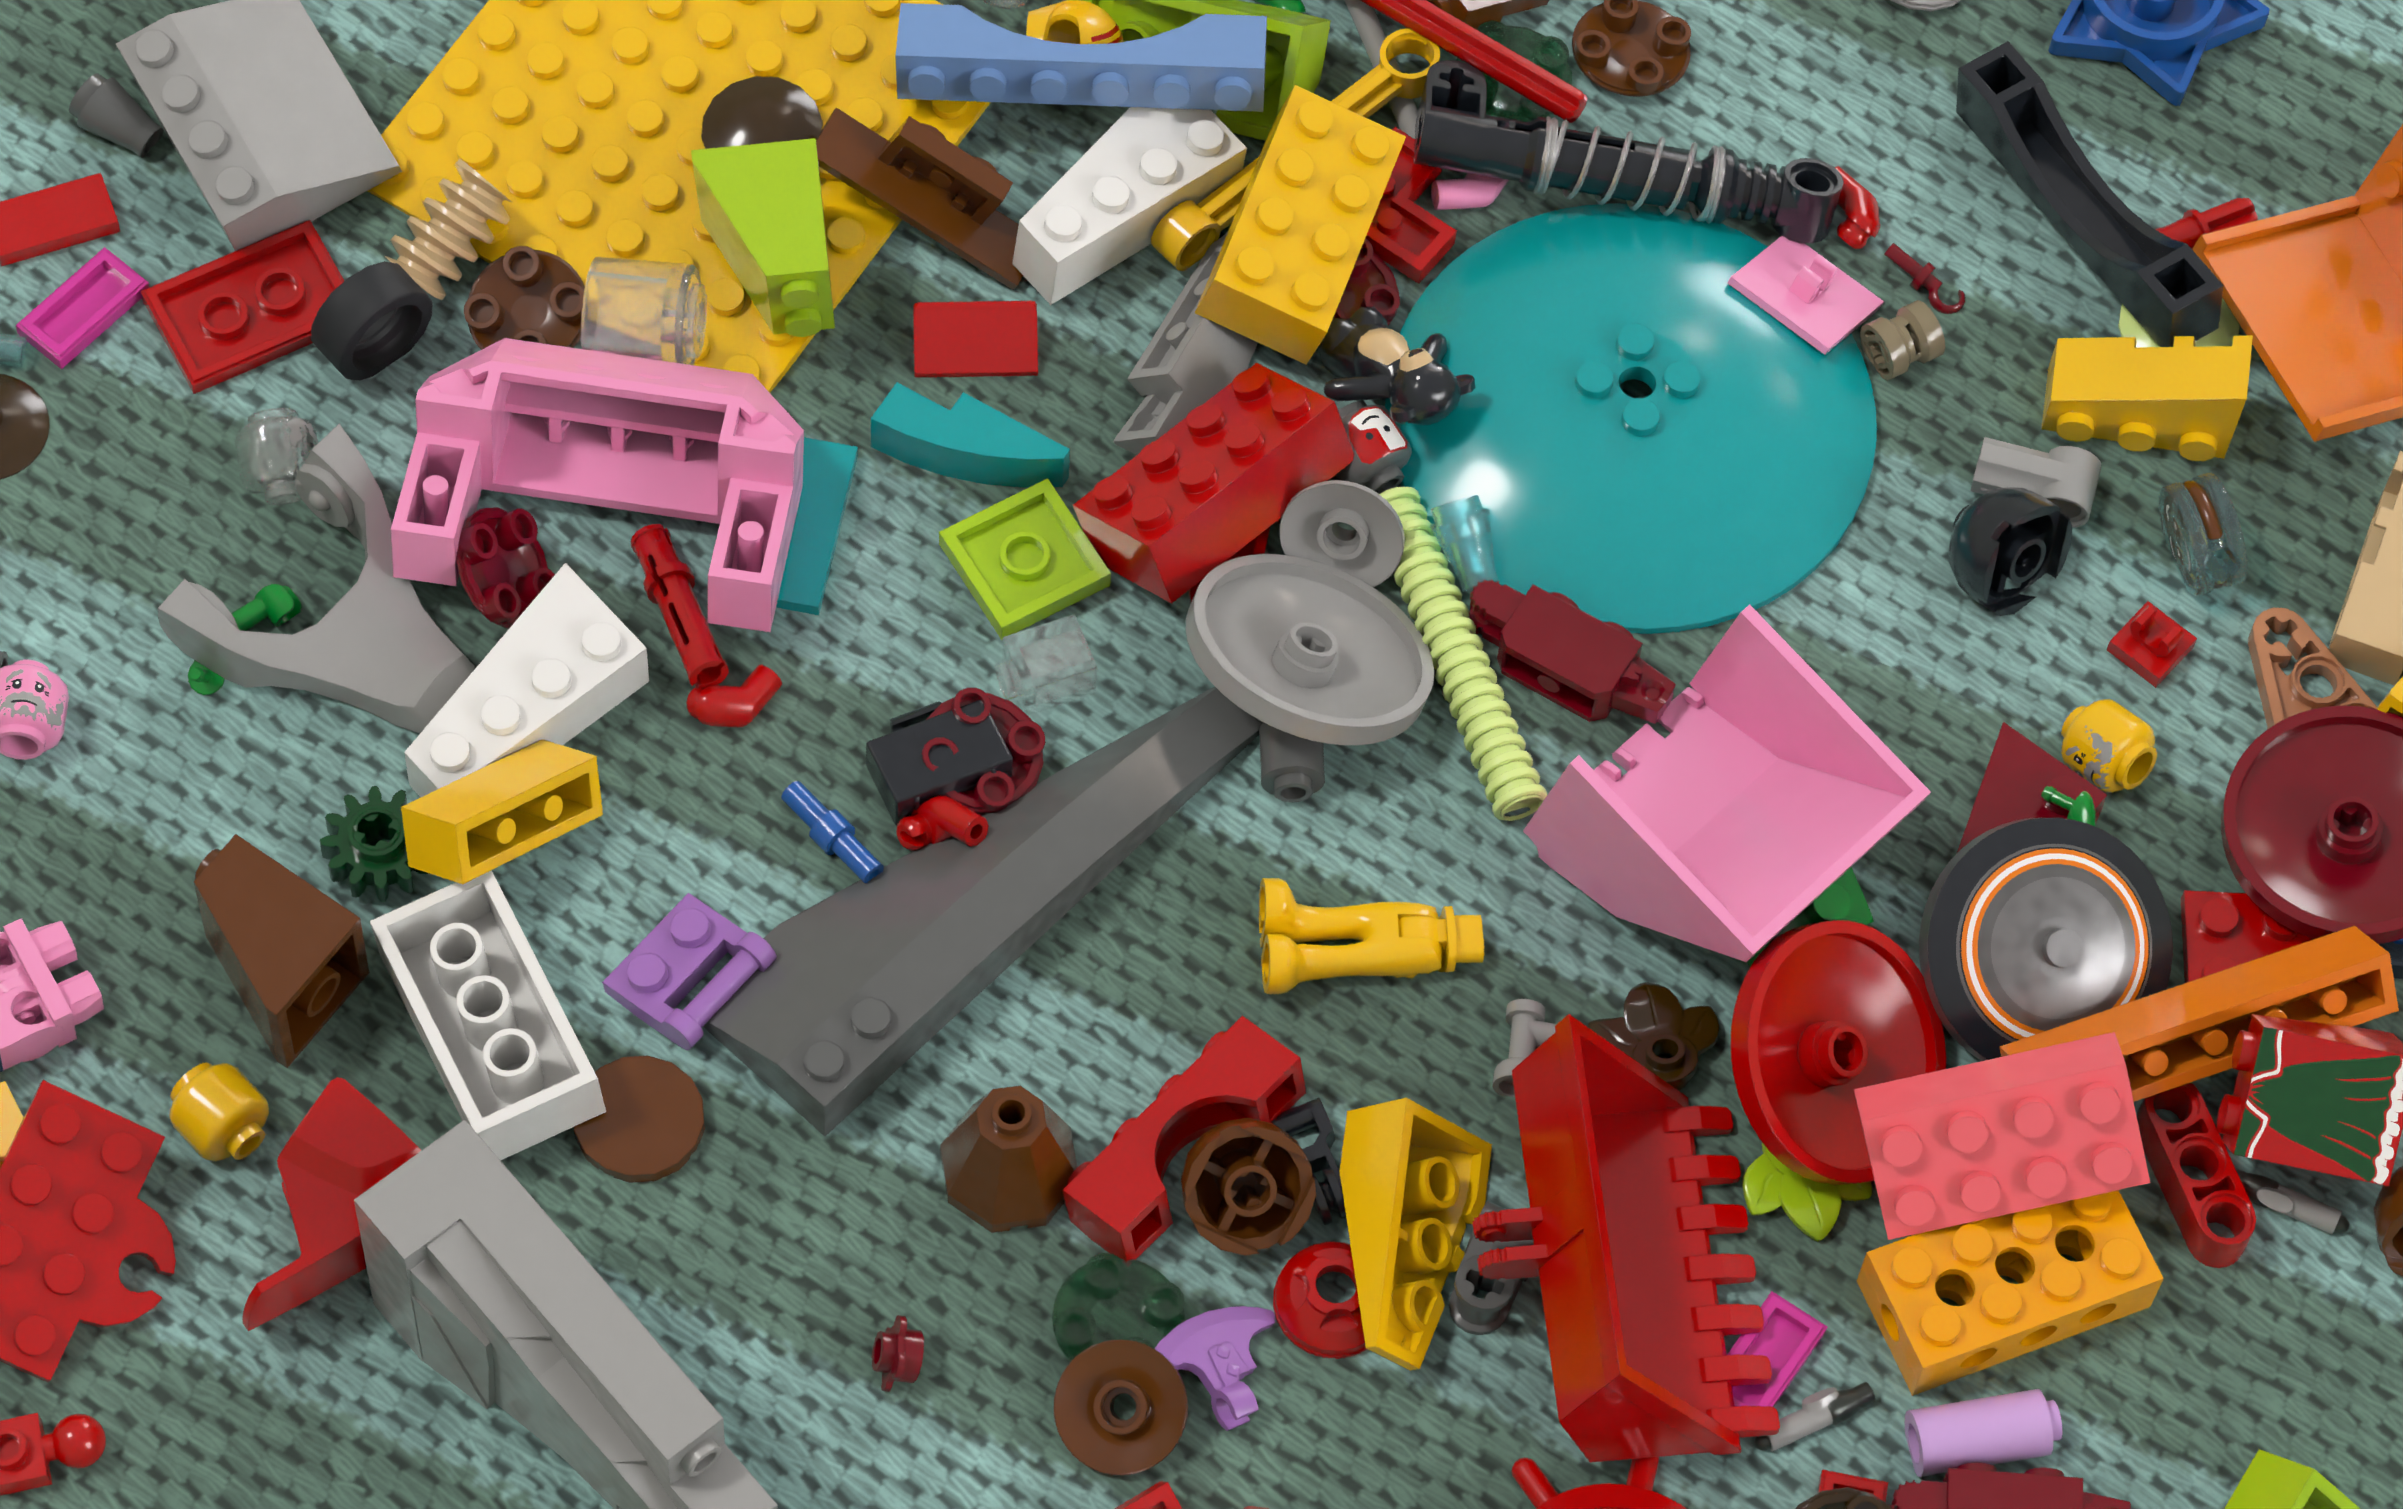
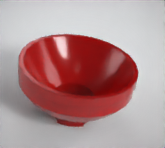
M1323 1242L1300 1250L1288 1260L1280 1272L1273 1291V1309L1276 1321L1284 1335L1300 1349L1322 1358L1340 1359L1355 1356L1368 1350L1365 1346L1350 1244L1344 1242ZM1328 1272L1344 1273L1352 1279L1356 1291L1345 1302L1332 1303L1326 1301L1319 1295L1316 1288V1282L1319 1277Z

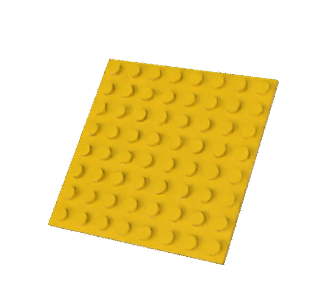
M488 0L381 134L402 172L371 188L368 192L409 216L429 222L431 218L422 202L427 197L442 203L447 201L438 183L444 178L461 184L463 180L454 164L459 159L463 160L512 201L504 200L502 202L510 217V221L506 225L487 219L486 223L494 236L490 244L475 238L470 239L478 257L491 264L499 257L504 256L511 248L517 246H528L533 250L552 253L569 263L581 277L588 294V322L653 360L750 373L771 393L816 334L806 337H796L788 333L773 334L701 221L691 150L705 149L701 139L703 116L713 98L730 84L750 77H779L800 86L816 102L823 120V127L837 107L883 138L889 140L910 116L920 123L937 128L945 136L946 140L957 147L991 102L897 99L895 55L901 3L941 4L936 0ZM819 167L834 311L902 219Z

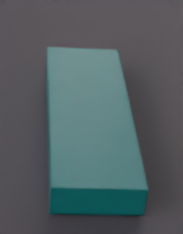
M804 437L803 486L776 608L819 615L858 458L857 446Z

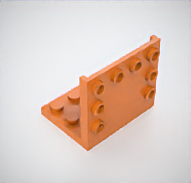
M2402 124L2354 196L2203 234L2192 249L2224 285L2222 298L2245 334L2253 335L2252 345L2314 442L2403 417Z

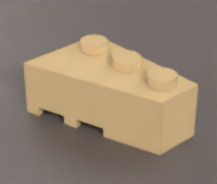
M2403 451L2399 452L2374 511L2328 647L2344 668L2394 686L2403 671Z

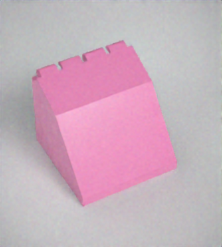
M1750 604L1740 612L1689 683L1694 689L1690 687L1684 689L1670 702L1658 720L1671 733L1666 738L1662 737L1648 723L1640 728L1612 753V758L1627 771L1623 776H1621V769L1607 760L1603 761L1593 770L1578 755L1569 763L1523 830L1536 845L1540 859L1615 917L1743 962L1749 961L1931 793Z

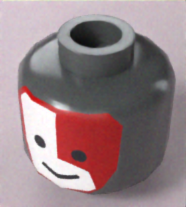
M1358 400L1339 409L1338 412L1354 452V457L1349 465L1335 475L1337 480L1366 486L1378 494L1400 484L1405 477L1401 469L1409 461L1412 449L1397 423L1391 419L1390 412L1382 405L1367 406L1364 400Z

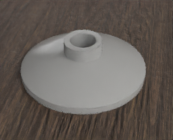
M1323 481L1303 489L1287 505L1280 524V542L1285 555L1324 563L1340 569L1372 587L1381 584L1393 574L1400 563L1405 545L1401 520L1389 502L1372 489L1349 481ZM1337 522L1347 523L1355 529H1343Z

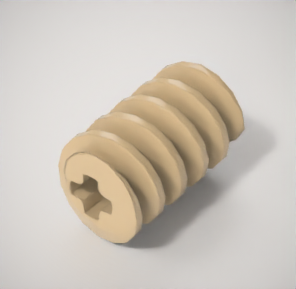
M460 159L454 166L463 182L458 184L443 178L438 184L447 201L442 203L427 197L422 203L431 220L427 222L410 216L406 222L415 239L411 241L394 235L390 241L399 258L395 260L385 256L390 262L398 263L423 290L440 300H443L446 292L438 277L441 275L455 281H459L462 277V273L454 258L457 256L473 263L478 258L470 239L475 238L489 244L493 241L494 236L486 223L487 219L505 225L510 221V217L502 202L504 200L512 201L465 161Z

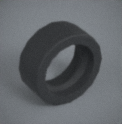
M384 261L373 264L348 277L329 295L319 308L311 326V341L346 379L360 381L370 378L412 350L425 333L431 320L433 302L398 263Z

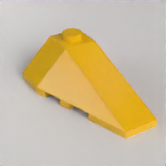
M1406 1097L1347 1111L1339 1172L1366 1349L1411 1371L1420 1369L1444 1310L1445 1304L1441 1291L1449 1273L1457 1271L1463 1260L1465 1252L1459 1246L1465 1234L1466 1223L1473 1224L1472 1221L1479 1216L1485 1205L1492 1144Z

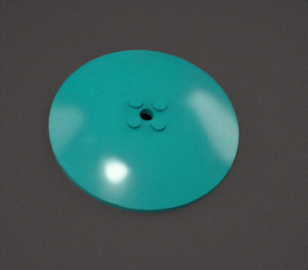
M1621 203L1582 205L1554 210L1524 219L1496 231L1471 246L1448 264L1420 296L1400 331V334L1407 341L1410 350L1421 348L1426 338L1435 333L1442 334L1446 338L1447 351L1441 363L1447 365L1455 376L1472 375L1475 379L1476 387L1472 392L1461 395L1457 408L1438 423L1420 426L1408 423L1407 421L1402 423L1396 422L1412 449L1409 461L1401 469L1405 476L1400 483L1401 487H1412L1418 491L1420 504L1427 511V520L1433 525L1434 536L1439 540L1441 548L1466 572L1480 582H1483L1484 579L1487 581L1493 579L1494 582L1499 581L1500 585L1505 584L1524 595L1534 584L1549 593H1561L1573 600L1580 610L1603 622L1617 623L1626 628L1630 633L1636 634L1681 632L1708 627L1737 618L1740 612L1749 604L1755 610L1765 606L1793 589L1815 571L1837 547L1851 526L1864 499L1873 469L1876 449V407L1872 383L1863 356L1852 333L1824 355L1728 284L1730 277L1768 246L1724 224L1707 223L1706 221L1698 222L1694 220L1691 213L1674 210L1668 216H1664L1660 212L1659 207L1651 205H1641L1634 211L1629 208L1628 204ZM1631 379L1641 380L1650 386L1653 393L1645 398H1632L1621 390L1620 384ZM1385 399V408L1390 412L1392 404L1390 399Z

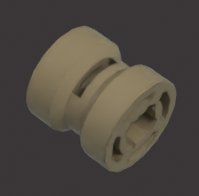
M1919 300L1898 309L1896 317L1890 320L1880 317L1861 327L1860 338L1863 351L1882 379L1887 381L1907 372L1910 363L1915 361L1923 364L1943 355L1945 351V338L1936 316L1924 302Z

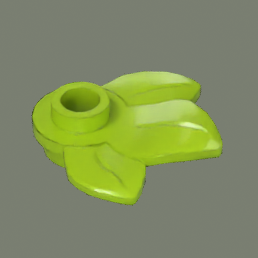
M1763 1143V1154L1746 1169L1743 1178L1744 1198L1751 1215H1763L1781 1206L1795 1226L1816 1242L1823 1240L1833 1228L1840 1212L1841 1199L1860 1201L1869 1199L1872 1194L1871 1181L1830 1185L1804 1178L1782 1164Z

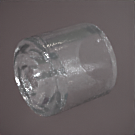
M595 257L588 271L583 297L582 349L694 365L695 358L698 359L701 355L707 320L705 285L701 284L698 268L692 264Z

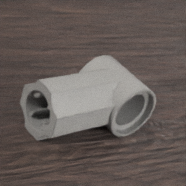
M1984 437L1970 491L1984 495L1997 488H2025L2060 507V512L2070 518L2072 528H2078L2085 525L2089 520L2101 472V462L2097 456L2079 447L2059 446L2046 453Z

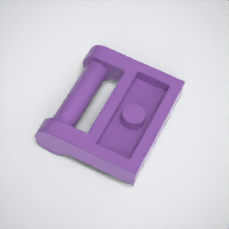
M688 893L602 983L605 993L632 1014L681 1048L690 1050L703 1037L702 1027L757 969L764 972L776 960L777 955L770 944L754 932H745ZM726 953L733 956L683 1010L674 1009Z

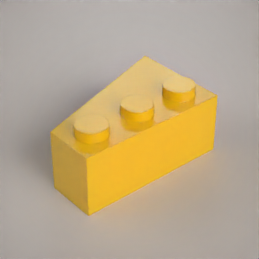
M2253 335L2233 336L2232 346L2195 347L2194 336H2175L2173 347H2136L2137 341L2135 337L2058 338L2048 367L2041 429L2055 431L2061 438L2074 442L2086 441L2092 437L2117 441L2121 447L2130 451H2146L2154 447L2179 451L2181 456L2192 461H2207L2213 457L2224 459L2247 400Z

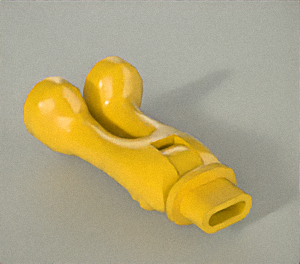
M1262 878L1259 892V933H1262L1260 938V947H1263L1261 956L1262 983L1266 994L1287 993L1298 983L1311 980L1346 976H1394L1396 978L1406 977L1412 979L1418 974H1429L1437 970L1439 972H1454L1456 963H1483L1484 939L1481 915H1454L1452 906H1443L1441 915L1438 917L1436 907L1412 902H1376L1343 907H1312L1296 903L1293 893L1285 880L1280 878ZM1343 939L1362 941L1348 945L1296 944Z

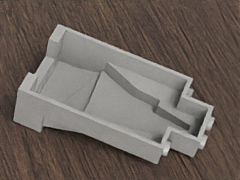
M465 1119L354 1199L375 1307L422 1362L426 1363L486 1409L496 1403L561 1456L614 1509H778L777 1503L726 1446L724 1419Z

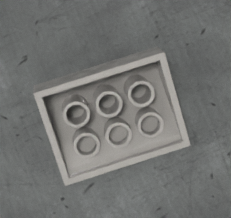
M229 0L165 16L116 43L137 85L235 251L305 221L311 220L312 222L402 172L399 164L300 0Z

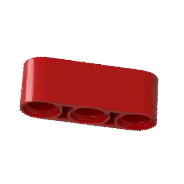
M2188 1083L2144 1098L2136 1114L2144 1153L2189 1251L2196 1260L2205 1266L2223 1268L2234 1264L2243 1254L2255 1230L2257 1219L2253 1205L2217 1131L2202 1095L2194 1084ZM2155 1110H2170L2179 1117L2181 1122H2166L2157 1115ZM2181 1166L2197 1167L2204 1172L2208 1179H2192L2184 1173ZM2207 1224H2223L2231 1230L2234 1237H2219L2210 1230Z

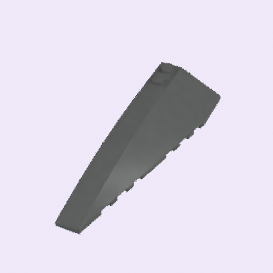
M1216 687L1205 691L1042 780L1030 792L1009 804L1006 808L997 812L980 814L988 821L989 829L986 838L977 846H968L953 836L936 844L928 843L921 849L912 851L885 866L883 872L873 877L867 883L859 880L777 925L763 938L777 955L776 960L764 972L757 969L703 1027L822 1135L826 1136L1259 736V728L1263 722L1236 706Z

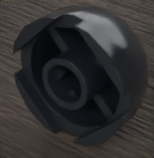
M1997 488L1977 498L1958 513L1950 537L1948 562L1959 587L1972 599L2000 616L2017 613L2036 598L2035 596L2020 594L2046 573L2056 579L2062 570L2071 547L2072 524L2070 518L2060 512V507L2025 488ZM2007 578L2015 583H2021L2019 588L2004 590Z

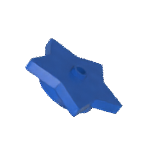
M2072 0L2053 33L2048 51L2056 56L2122 62L2174 106H2180L2203 53L2265 27L2270 9L2259 0Z

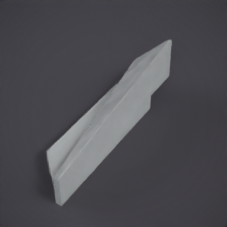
M1227 233L1210 245L1127 378L1141 396H1147L1117 434L1113 442L1115 445L1136 455L1146 445L1159 439L1186 418L1191 410L1204 404L1230 384L1239 373L1247 370L1258 342L1195 314Z

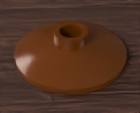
M1133 1340L1104 1341L1082 1351L1069 1363L1062 1373L1054 1397L1055 1423L1067 1449L1086 1466L1111 1475L1140 1473L1163 1461L1180 1441L1188 1416L1186 1389L1175 1366L1155 1348ZM1123 1393L1132 1396L1136 1402V1412L1128 1420L1119 1418L1114 1412L1115 1399Z

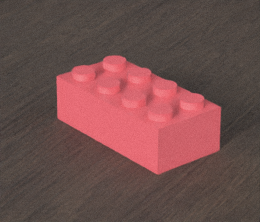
M2115 1032L1854 1089L1888 1240L2150 1183L2127 1067Z

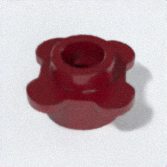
M897 1315L894 1325L891 1328L887 1327L885 1332L879 1331L874 1341L872 1368L876 1372H882V1391L890 1392L894 1381L914 1383L921 1370L924 1353L923 1333L921 1330L907 1328L906 1316Z

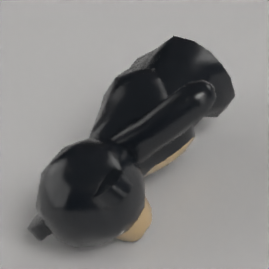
M1374 306L1360 307L1349 319L1335 318L1319 345L1322 364L1330 373L1340 377L1326 382L1324 386L1326 397L1337 402L1390 399L1392 404L1390 415L1394 422L1402 423L1407 421L1408 423L1420 426L1438 423L1457 408L1461 395L1472 392L1476 387L1475 379L1472 375L1455 376L1447 365L1441 363L1447 351L1446 338L1442 334H1432L1426 338L1421 348L1410 350L1405 338L1388 327L1387 320Z

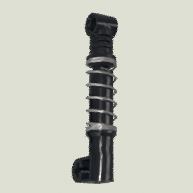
M1445 60L1436 62L1428 70L1415 124L1414 164L1518 181L1524 190L1534 192L1535 194L1538 192L1541 195L1544 194L1548 187L1562 189L1564 196L1569 200L1578 192L1593 194L1600 205L1605 204L1610 198L1626 200L1629 208L1634 211L1643 203L1657 205L1664 216H1668L1675 209L1684 210L1687 202H1689L1692 217L1698 222L1706 221L1707 223L1720 224L1727 218L1736 219L1739 212H1741V220L1751 221L1753 215H1756V222L1766 224L1768 218L1771 217V225L1780 235L1799 243H1816L1828 236L1844 181L1839 171L1826 162L1811 158H1800L1791 161L1786 166H1782L1779 173H1777L1776 165L1769 163L1762 170L1761 162L1752 161L1748 168L1747 160L1738 158L1732 149H1726L1722 146L1718 148L1714 145L1709 151L1708 156L1700 161L1696 160V142L1692 143L1690 150L1665 146V138L1663 136L1659 138L1658 144L1633 140V133L1631 131L1627 133L1625 139L1601 135L1599 125L1594 128L1593 133L1568 129L1569 122L1567 120L1562 122L1561 127H1558V120L1555 117L1551 119L1549 116H1537L1530 122L1486 115L1487 83L1485 76L1477 68L1460 61Z

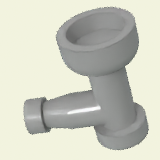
M1517 999L1507 1004L1506 1021L1511 1025L1509 1056L1496 1066L1492 1086L1493 1090L1501 1096L1515 1097L1512 1070L1535 1050V1047H1539L1556 1032L1555 1025L1557 1024L1544 1022L1545 1007L1541 1003L1530 999Z

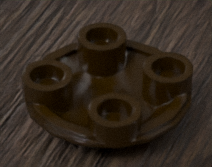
M754 76L730 84L713 98L703 116L701 139L705 149L813 138L817 140L823 128V120L816 102L800 86L779 77Z

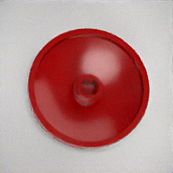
M1833 920L1805 924L1781 934L1758 955L1743 980L1732 1018L1731 1062L1738 1096L1757 1136L1782 1164L1804 1178L1830 1185L1874 1181L1854 1089L1946 1069V1047L1942 1022L1933 1007L1924 977L1919 968L1897 943L1880 931L1862 923Z

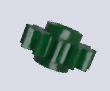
M372 786L368 794V803L361 805L354 796L347 794L344 796L346 816L343 817L335 813L326 815V826L330 835L320 839L322 858L330 860L328 868L332 882L345 880L349 876L352 897L357 898L365 892L366 886L370 885L375 886L378 899L381 902H386L389 895V885L398 883L400 889L411 893L414 891L411 871H416L419 874L430 873L408 867L401 807L407 804L406 791L401 789L393 795L391 802H384L380 789L377 786Z

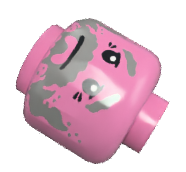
M20 660L12 665L0 668V753L6 757L24 760L36 758L42 755L43 752L55 747L64 734L69 702L67 685L57 674L38 661Z

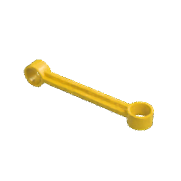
M1410 28L1400 29L1391 33L1381 45L1379 65L1331 102L1365 118H1369L1396 96L1406 99L1422 97L1429 68L1436 62H1440L1439 46ZM1411 53L1425 58L1430 63V66L1421 72L1407 74L1394 69L1389 64V61L1398 55ZM1259 157L1198 204L1192 200L1184 201L1171 209L1158 223L1151 237V245L1177 270L1185 271L1202 259L1210 245L1219 239L1221 231L1232 223Z

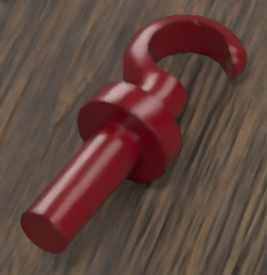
M1895 243L1884 253L1885 256L1914 279L1910 284L1912 288L1917 291L1923 286L1929 291V302L1936 311L1943 314H1952L1962 309L1965 304V293L1961 290L1958 291L1959 302L1955 305H1946L1939 299L1938 289L1943 283L1932 274L1936 269L1933 264L1928 262L1923 267Z

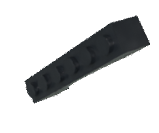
M2007 41L1958 68L1956 113L2160 347H2173L2175 336H2194L2195 341L2218 329L2224 285L2188 244L2171 239L2153 229L2133 213L2109 188L2072 137L2044 81L2010 42Z

